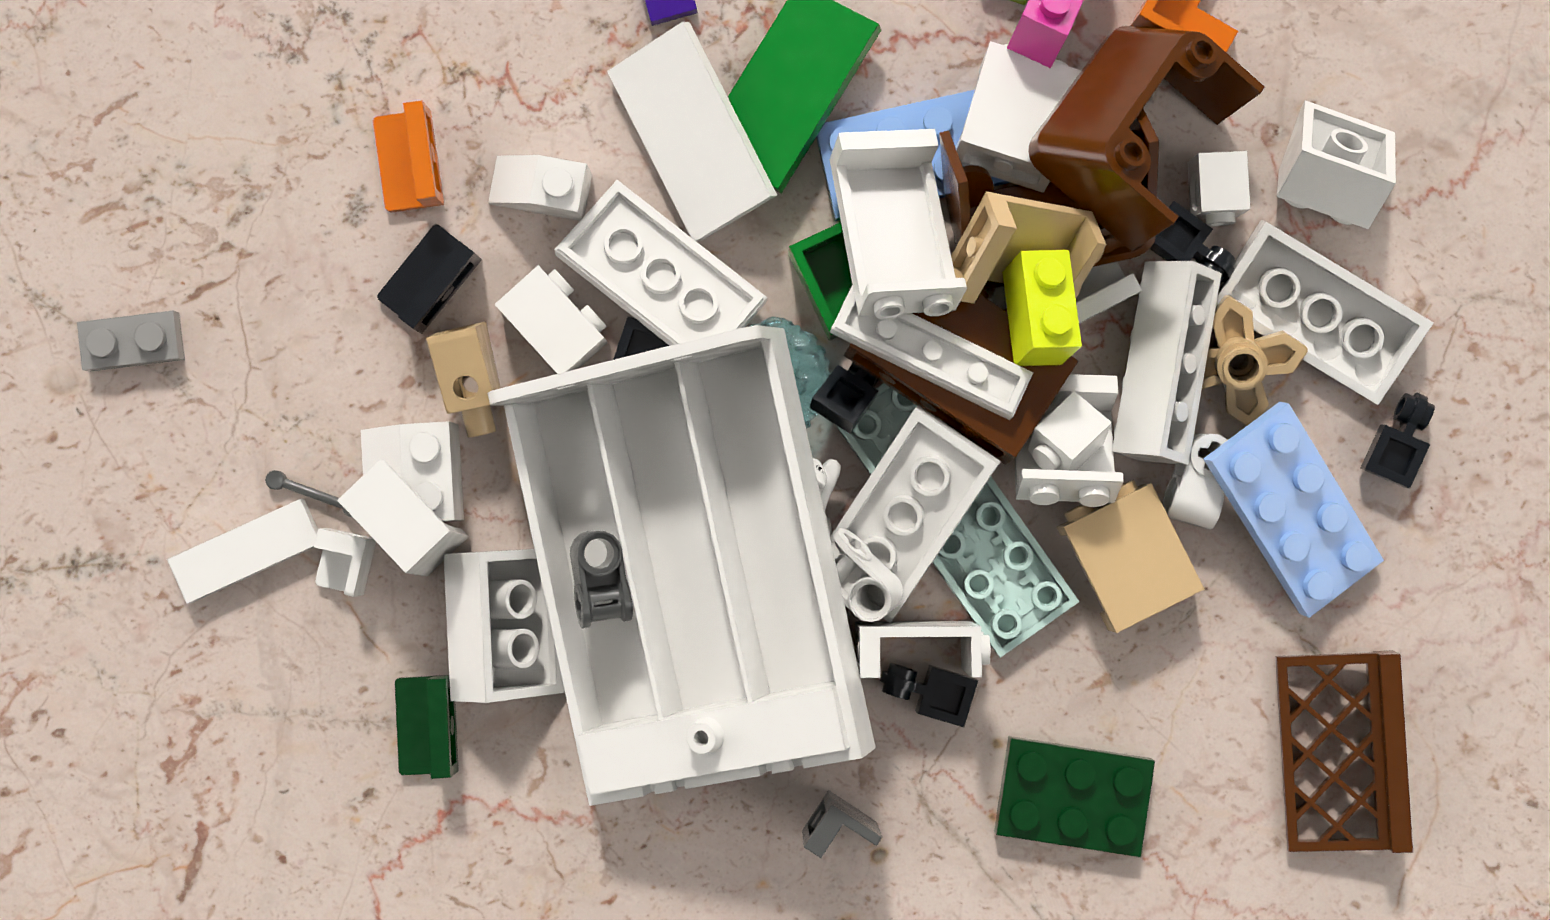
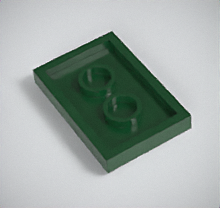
M1008 736L994 833L999 836L1141 857L1155 760L1147 757Z

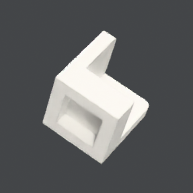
M318 528L314 548L322 549V555L315 580L316 584L344 591V595L352 597L364 595L376 541L371 537L332 528Z

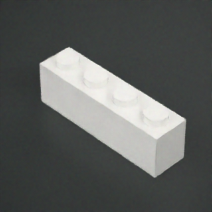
M1195 261L1145 262L1140 283L1142 291L1139 292L1134 327L1130 336L1131 344L1126 373L1122 381V395L1118 418L1114 427L1113 453L1139 461L1189 465L1222 273Z

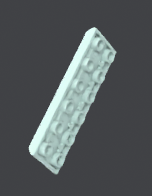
M884 383L876 388L879 391L875 401L850 434L836 425L870 475L913 410L917 407L913 402ZM990 477L932 563L974 623L981 626V632L984 635H989L990 646L1001 658L1080 601L996 482Z

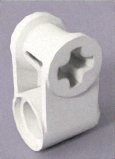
M1219 434L1194 435L1189 465H1175L1172 478L1164 495L1162 505L1169 518L1209 530L1213 529L1216 525L1224 502V492L1203 458L1198 457V451L1200 448H1207V451L1211 453L1227 441L1226 438Z
M839 528L834 533L835 541L831 545L835 563L844 556L842 561L836 566L844 605L862 621H879L896 608L902 600L903 588L901 581L871 553L861 539L852 532ZM868 584L876 585L883 591L885 605H875L869 600L866 593Z

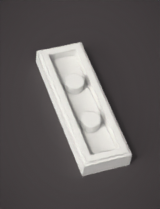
M299 499L167 559L186 603L189 604L314 548L318 528L305 499Z

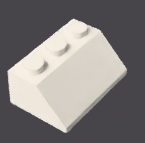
M535 549L444 554L450 701L490 703L564 693L563 680Z

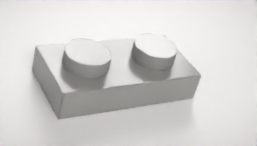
M174 310L77 322L81 365L84 371L91 372L185 360L179 312Z

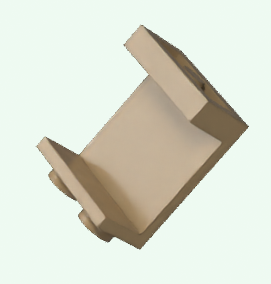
M986 192L951 255L955 277L965 278L967 290L961 301L975 303L987 281L1004 283L1002 272L1020 251L1069 250L1076 298L1092 267L1101 259L1107 244L1092 211Z
M1134 479L1123 483L1115 503H1107L1095 508L1081 504L1064 513L1067 522L1056 527L1061 536L1068 537L1104 610L1099 614L1108 631L1118 633L1205 590L1152 483L1137 486Z

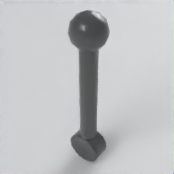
M273 470L266 476V485L271 489L280 490L285 488L343 509L345 515L352 517L337 501L339 498L289 480L281 471Z

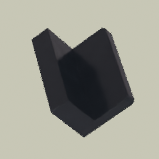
M435 224L378 293L377 298L396 313L398 318L408 326L423 334L482 259L440 225Z

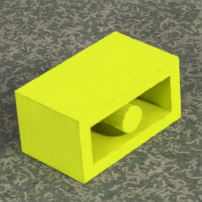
M1069 250L1020 251L1002 272L1013 361L1019 366L1062 365L1082 347Z

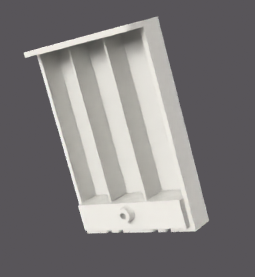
M760 325L738 328L492 390L487 393L491 406L504 405L589 806L643 797L654 791L655 794L672 792L677 790V787L685 786V789L758 777L768 771H772V774L792 771L796 766L803 765V768L860 759L876 748L784 328ZM586 531H606L614 535L620 542L625 575L632 598L633 617L631 621L623 622L619 617L592 622L589 628L582 629L580 627L575 608L574 579L570 558V547L579 534ZM598 539L591 540L585 548L584 556L590 566H600L607 557L606 546ZM612 600L596 602L594 605L610 603Z

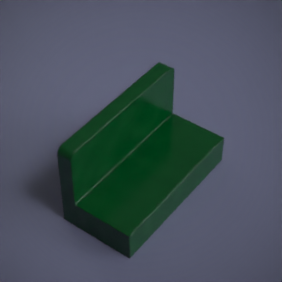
M449 675L397 678L395 680L399 773L401 775L430 774L431 779L451 778L459 771L456 704L455 701H450Z

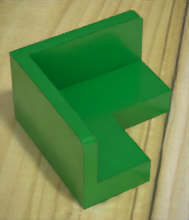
M841 222L790 245L788 250V256L829 341L838 337L829 332L853 285Z

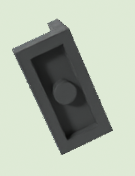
M829 790L802 830L804 848L819 858H822L843 824L876 846L881 841L882 834L875 820Z

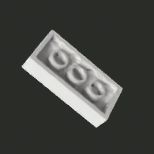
M1260 220L1237 257L1236 263L1233 266L1234 272L1219 288L1216 303L1217 307L1225 295L1232 296L1253 311L1254 331L1263 336L1282 330L1290 334L1308 348V352L1302 360L1379 405L1434 324V322L1263 220Z

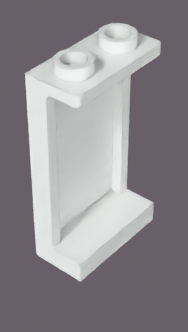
M935 129L843 132L838 134L829 160L858 316L875 315L879 319H892L906 313L922 312L928 316H941L955 311L967 290L965 278L955 277L932 167V160L939 146Z

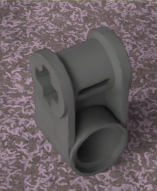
M586 531L579 534L570 547V558L574 579L575 608L580 627L582 629L589 628L592 622L619 617L623 622L631 621L633 617L632 598L625 575L620 542L614 535L606 531ZM594 539L602 541L607 549L605 561L597 567L590 566L584 556L587 544ZM612 600L610 603L594 605L596 602Z

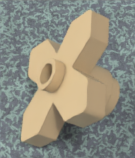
M1225 295L1215 309L1212 328L1218 346L1209 347L1202 389L1224 383L1227 413L1245 425H1249L1261 416L1269 406L1262 383L1265 376L1293 373L1307 354L1308 348L1283 330L1254 339L1253 311L1232 296ZM1236 355H1247V361L1242 367L1236 368L1229 364Z

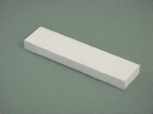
M853 285L829 332L1008 420L1014 416L1033 375V372L912 313L902 314L892 319H879L875 315L858 316Z

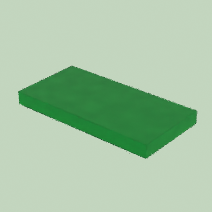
M787 0L728 95V99L774 190L782 194L882 31L879 23L834 0Z

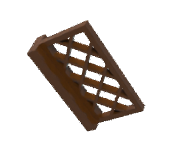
M1384 650L1369 653L1275 656L1288 852L1390 850L1392 853H1413L1401 654L1393 650ZM1346 664H1366L1367 684L1354 697H1351L1332 680ZM1317 665H1335L1327 675L1317 667ZM1309 666L1323 679L1304 699H1301L1289 688L1287 667ZM1328 684L1349 701L1330 723L1309 706ZM1367 694L1369 711L1359 704ZM1289 695L1299 703L1291 713ZM1355 707L1370 722V732L1357 746L1335 729ZM1304 709L1325 726L1323 731L1307 748L1291 734V723ZM1331 732L1352 750L1333 772L1312 754ZM1370 743L1372 760L1363 753ZM1292 744L1302 752L1294 761ZM1358 756L1373 769V781L1360 795L1339 778ZM1307 758L1328 775L1310 796L1305 794L1294 782V772ZM1334 781L1355 799L1336 820L1315 803ZM1295 792L1305 800L1297 810ZM1373 792L1375 809L1366 802ZM1362 805L1376 817L1377 838H1355L1342 825ZM1310 807L1314 808L1331 824L1318 839H1298L1297 821ZM1337 830L1346 837L1341 839H1330L1337 832Z

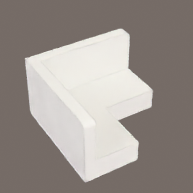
M382 460L378 461L337 500L396 564L408 574L430 575L444 561V554L453 553L469 537L463 529L445 524L393 468Z

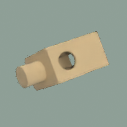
M486 321L439 331L426 337L447 414L462 412L468 438L495 432V422L487 393L501 387ZM464 376H469L477 382V392L472 393L465 389L463 386Z

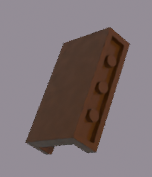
M982 289L975 303L960 301L955 311L945 315L928 316L924 312L912 313L1014 363L1007 308L1003 310L988 300L989 295L984 289ZM852 343L843 355L915 405L922 407L990 453L1004 465L1016 458L1079 362L1071 356L1062 365L1021 366L1033 372V375L1014 416L1008 420Z

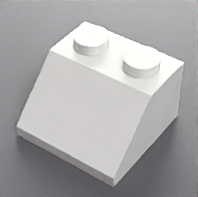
M1305 100L1279 168L1277 197L1285 199L1287 203L1294 207L1310 208L1327 214L1341 224H1354L1369 229L1396 184L1395 132Z
M446 421L399 424L361 430L363 475L378 461H385L443 522L464 520L459 424Z

